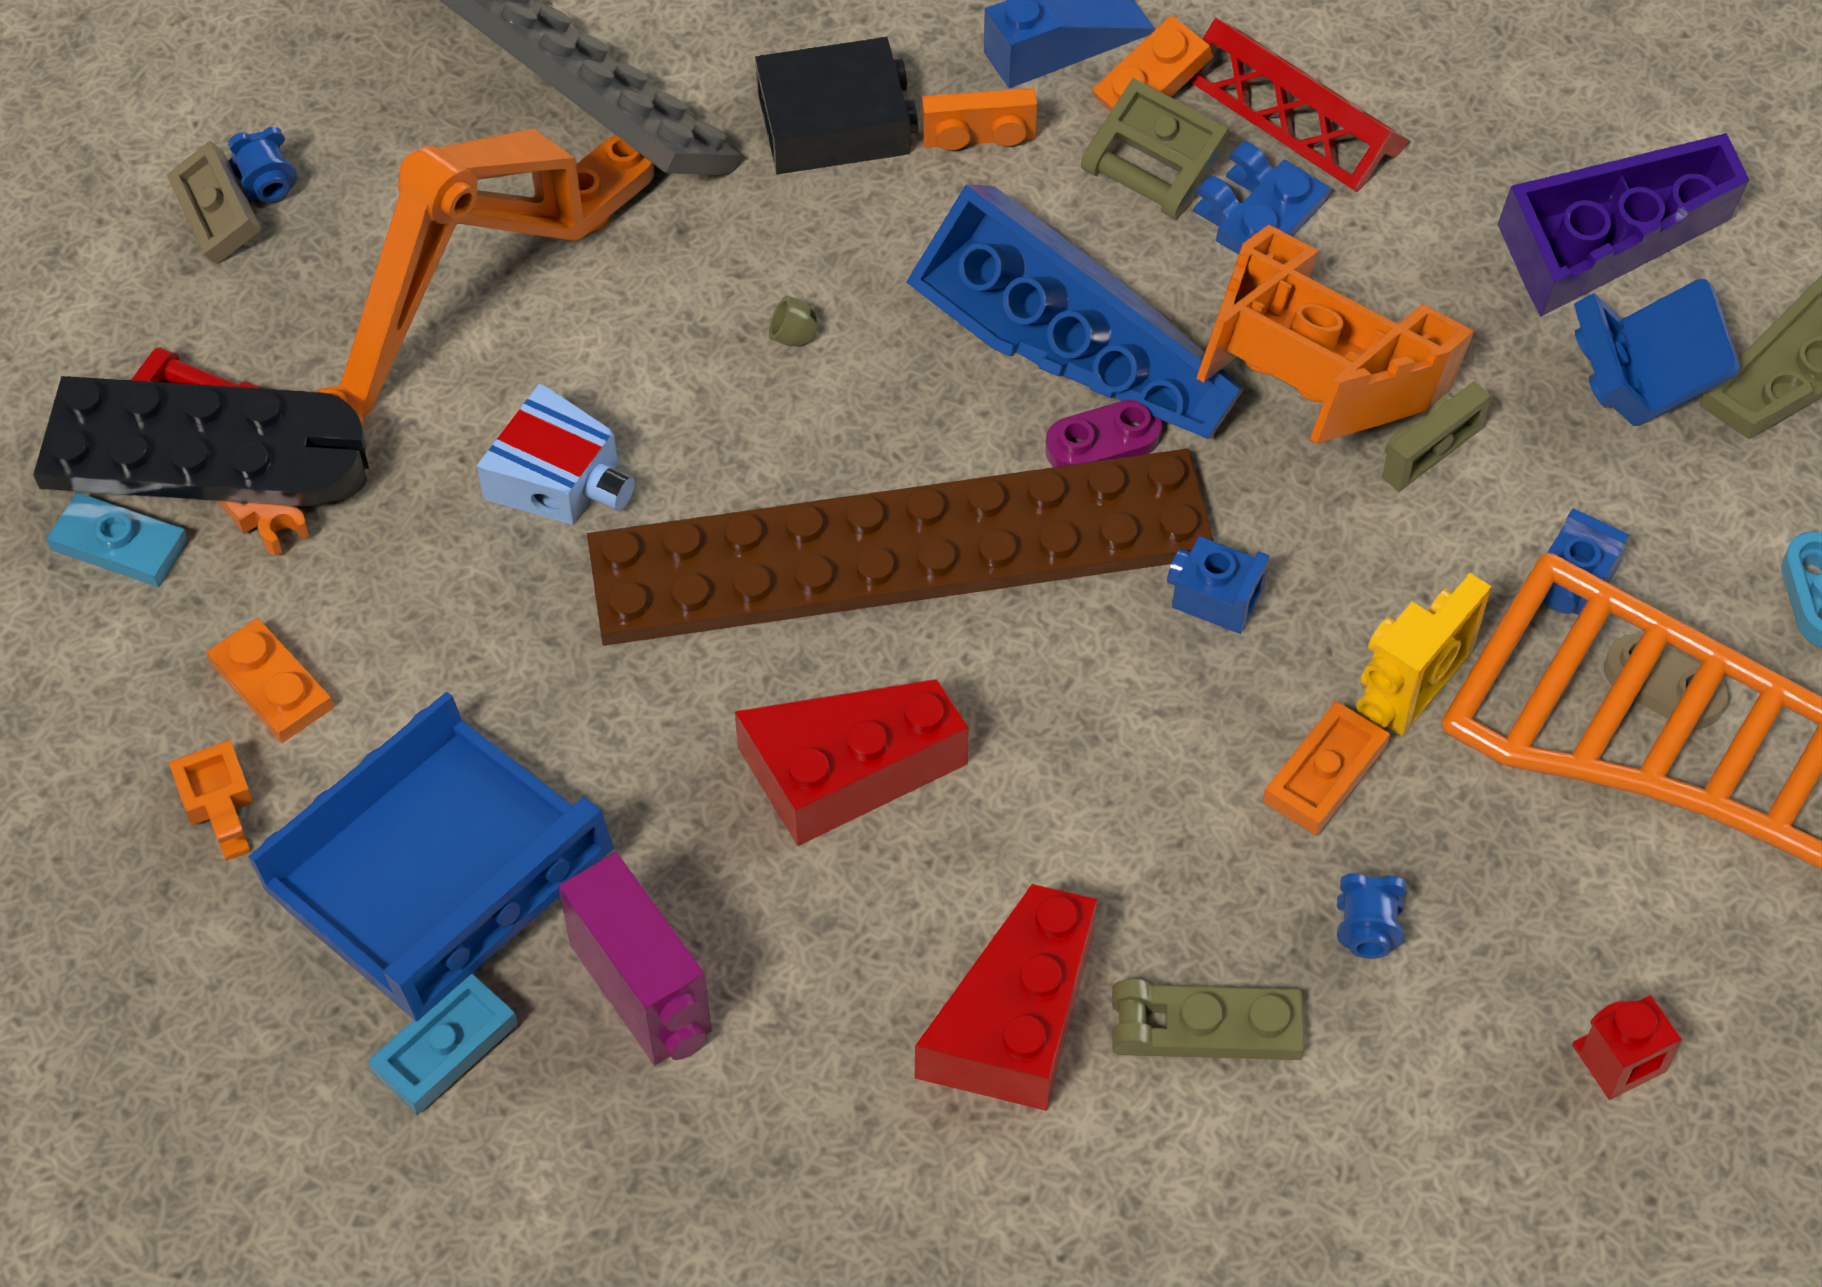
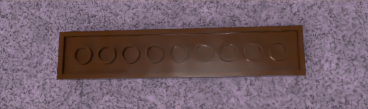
M1189 448L587 533L603 646L1172 564L1180 548L1191 552L1199 536L1214 542Z

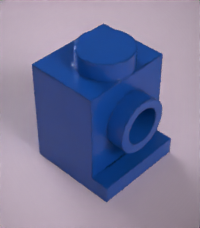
M1572 508L1567 516L1565 525L1547 553H1553L1609 583L1619 567L1629 534ZM1553 583L1543 602L1554 611L1560 613L1573 612L1579 615L1587 600Z
M1199 536L1192 551L1180 548L1170 566L1167 583L1175 586L1172 608L1241 634L1264 588L1270 555L1258 551L1256 556L1253 557Z

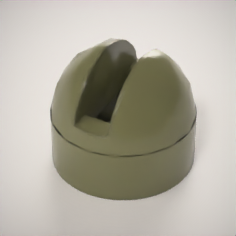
M788 295L784 296L778 303L771 318L769 338L786 346L800 347L807 344L815 337L817 331V317L813 308L803 301Z

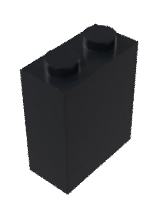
M888 37L755 56L757 94L776 175L910 154V134L918 133L917 111L913 99L904 100L902 92L907 91L904 61L902 58L893 59Z

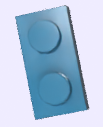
M471 974L418 1022L413 1020L368 1060L371 1072L418 1115L518 1025L516 1014L477 977Z

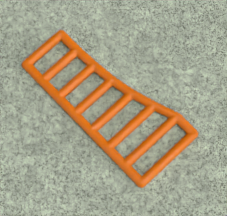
M1553 553L1541 555L1443 716L1441 725L1444 732L1504 766L1576 779L1640 794L1704 815L1764 841L1822 870V841L1792 826L1822 774V697ZM1553 583H1556L1586 599L1587 602L1507 737H1504L1472 718ZM1612 613L1643 630V635L1573 753L1532 747L1531 745L1609 614ZM1667 644L1702 662L1639 769L1599 760ZM1725 675L1760 693L1705 789L1666 777ZM1785 706L1818 724V727L1768 814H1764L1734 801L1730 797L1782 707Z

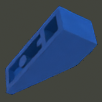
M1006 0L985 8L983 52L1010 89L1146 37L1154 32L1155 28L1134 0Z

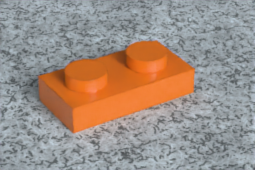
M1171 15L1092 89L1094 98L1111 112L1132 78L1172 97L1213 58L1211 48L1175 16Z
M1035 88L922 96V138L924 148L941 147L945 150H957L966 145L997 143L1002 146H1013L1022 141L1036 140L1037 100Z
M258 617L206 651L209 663L282 744L334 708L332 699Z
M1335 701L1265 788L1262 802L1317 836L1386 749L1390 733Z

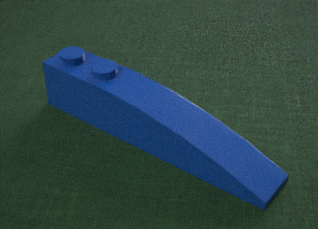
M968 184L964 186L906 281L907 284L992 349L1008 356H1014L1017 352L1039 365V369L1058 377L1064 376L1090 387L1089 390L1108 398H1116L1121 401L1137 400L1149 410L1151 416L1206 439L1213 437L1244 390L1223 369L1204 383L1196 379L1205 354L1203 350L1120 280L995 186Z

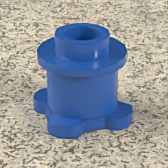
M268 127L263 132L253 134L241 132L232 136L228 141V146L232 152V158L228 161L235 176H242L240 185L249 200L275 202L283 198L295 184L297 178L296 170L288 160L284 159L280 151V145L284 143L285 137L282 130L278 127Z
M1358 873L1342 876L1340 879V890L1343 893L1337 897V908L1344 910V921L1337 928L1338 941L1344 947L1350 949L1354 955L1366 959L1382 958L1388 955L1390 951L1401 946L1404 941L1403 927L1398 924V915L1403 911V900L1399 897L1406 895V882L1396 876L1374 878L1365 877Z

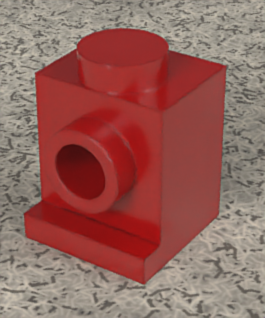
M1649 995L1639 1001L1625 1002L1621 1000L1603 1008L1591 1019L1590 1024L1592 1027L1589 1034L1573 1041L1572 1046L1607 1098L1611 1100L1667 1072L1682 1039L1653 997Z

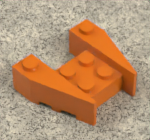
M1267 225L1242 244L1196 379L1204 383L1238 357L1244 360L1246 365L1252 370L1261 374L1272 375L1295 387L1304 398L1323 403L1309 439L1316 444L1426 412L1451 390L1474 330L1424 304H1421L1398 324L1309 278L1319 250L1271 225Z

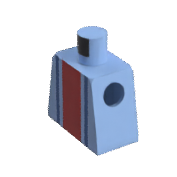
M542 384L537 385L476 465L484 499L571 525L576 523L592 500L616 511H621L629 502L635 486L633 477L615 470L618 465L615 437L611 430Z

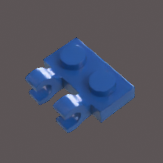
M1243 141L1230 154V160L1236 164L1227 172L1226 178L1252 193L1240 203L1232 189L1223 180L1210 175L1197 188L1196 193L1202 199L1193 208V212L1217 225L1219 228L1216 242L1239 255L1242 244L1267 225H1271L1293 237L1328 200L1331 188L1285 159L1273 169L1258 147Z

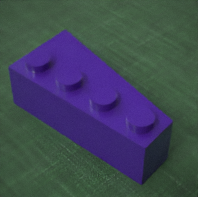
M1725 133L1512 185L1497 225L1524 286L1541 317L1731 219L1750 180L1728 134Z

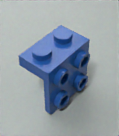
M1697 279L1623 319L1595 293L1574 303L1580 328L1575 330V337L1583 354L1591 361L1594 374L1589 376L1591 390L1604 408L1612 406L1633 426H1639L1733 378L1739 372L1740 363L1715 288L1706 279Z

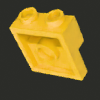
M1469 573L1454 592L1445 588L1436 597L1428 611L1412 601L1396 621L1391 617L1384 619L1368 644V650L1373 652V657L1365 667L1360 679V683L1366 687L1363 696L1356 703L1359 714L1378 727H1389L1403 736L1473 653L1491 586Z

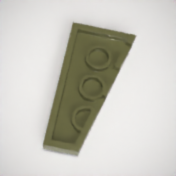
M1822 275L1738 358L1740 369L1737 375L1703 394L1699 406L1748 439L1822 397Z

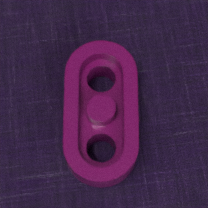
M1124 400L1058 420L1049 428L1045 443L1046 458L1053 467L1150 454L1160 442L1162 421L1151 416L1149 410L1137 400ZM1125 422H1136L1139 425L1129 426ZM1079 438L1082 439L1083 442L1073 443L1069 441V439Z

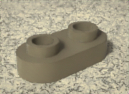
M1642 634L1622 636L1609 648L1604 663V673L1611 686L1617 679ZM1666 645L1634 701L1669 719L1701 664ZM1723 680L1720 682L1694 729L1709 727L1721 717L1728 700V690Z

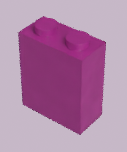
M617 852L613 853L560 884L558 888L571 948L654 1066L670 1056L673 1060H681L697 1051L705 1042L706 1034L712 1031L705 973Z

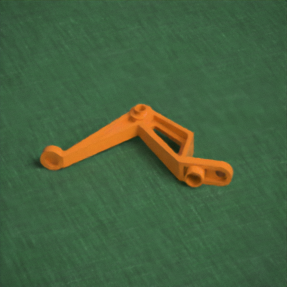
M534 128L443 147L430 145L410 153L404 159L399 169L398 190L400 194L342 381L338 386L324 387L315 392L330 394L347 402L355 410L363 426V417L372 410L456 225L464 224L578 241L588 233L604 228L609 222L612 213L651 182L655 172L654 164L617 135L605 140L576 164L573 156ZM531 172L535 195L533 197L480 191L477 190V180Z

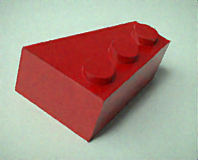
M937 679L735 711L738 749L797 846L968 764L969 727Z
M1031 884L916 1043L915 1079L1047 1111L1094 935L1097 899Z

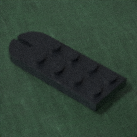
M61 376L33 476L39 489L313 506L322 503L341 502L353 497L367 482L365 469H369V464L366 457L365 435L357 413L347 402L330 394Z

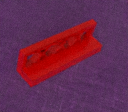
M1215 17L1203 36L1202 40L1210 46L1212 54L1217 46L1230 54L1234 77L1213 83L1200 74L1203 70L1202 68L1189 82L1352 190L1358 192L1364 187L1384 154L1396 158L1409 141V139L1238 28ZM1243 63L1254 69L1255 72L1245 74ZM1269 79L1274 82L1278 106L1256 111L1250 107L1247 84ZM1236 87L1238 99L1225 90ZM1287 92L1300 100L1288 103ZM1312 107L1318 111L1322 135L1300 140L1294 136L1290 112ZM1279 116L1281 127L1268 118ZM1330 120L1344 129L1332 132ZM1356 136L1370 145V147L1351 174L1338 165L1334 141ZM1323 144L1325 156L1312 147Z

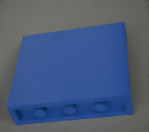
M446 691L430 706L419 711L406 726L383 745L368 753L359 765L335 785L320 793L312 804L282 829L267 837L263 844L248 857L265 891L413 1020L418 1022L559 898L558 886L601 861L614 849L600 808L584 796L572 806L463 722L453 696Z

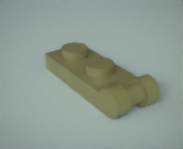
M1125 979L1114 983L1112 986V1007L1115 1011L1119 1012V1024L1112 1029V1049L1117 1055L1302 1060L1304 1046L1301 989L1151 985L1147 981L1140 979ZM1146 1013H1165V1029L1152 1028L1147 1025Z

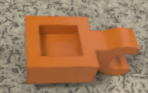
M231 740L169 761L168 764L191 826L210 819L225 861L250 853V848L235 810L254 802Z

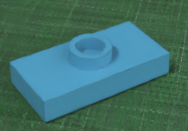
M76 492L47 536L46 541L52 551L159 587L187 543L188 538L183 528Z

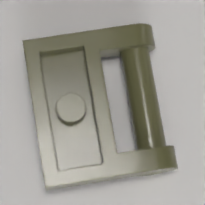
M1132 78L1084 152L1081 168L1096 177L1099 173L1108 176L1161 205L1162 213L1178 220L1191 205L1197 188L1230 140L1231 134L1228 127ZM1122 141L1180 173L1174 183L1170 185L1113 154L1114 149Z

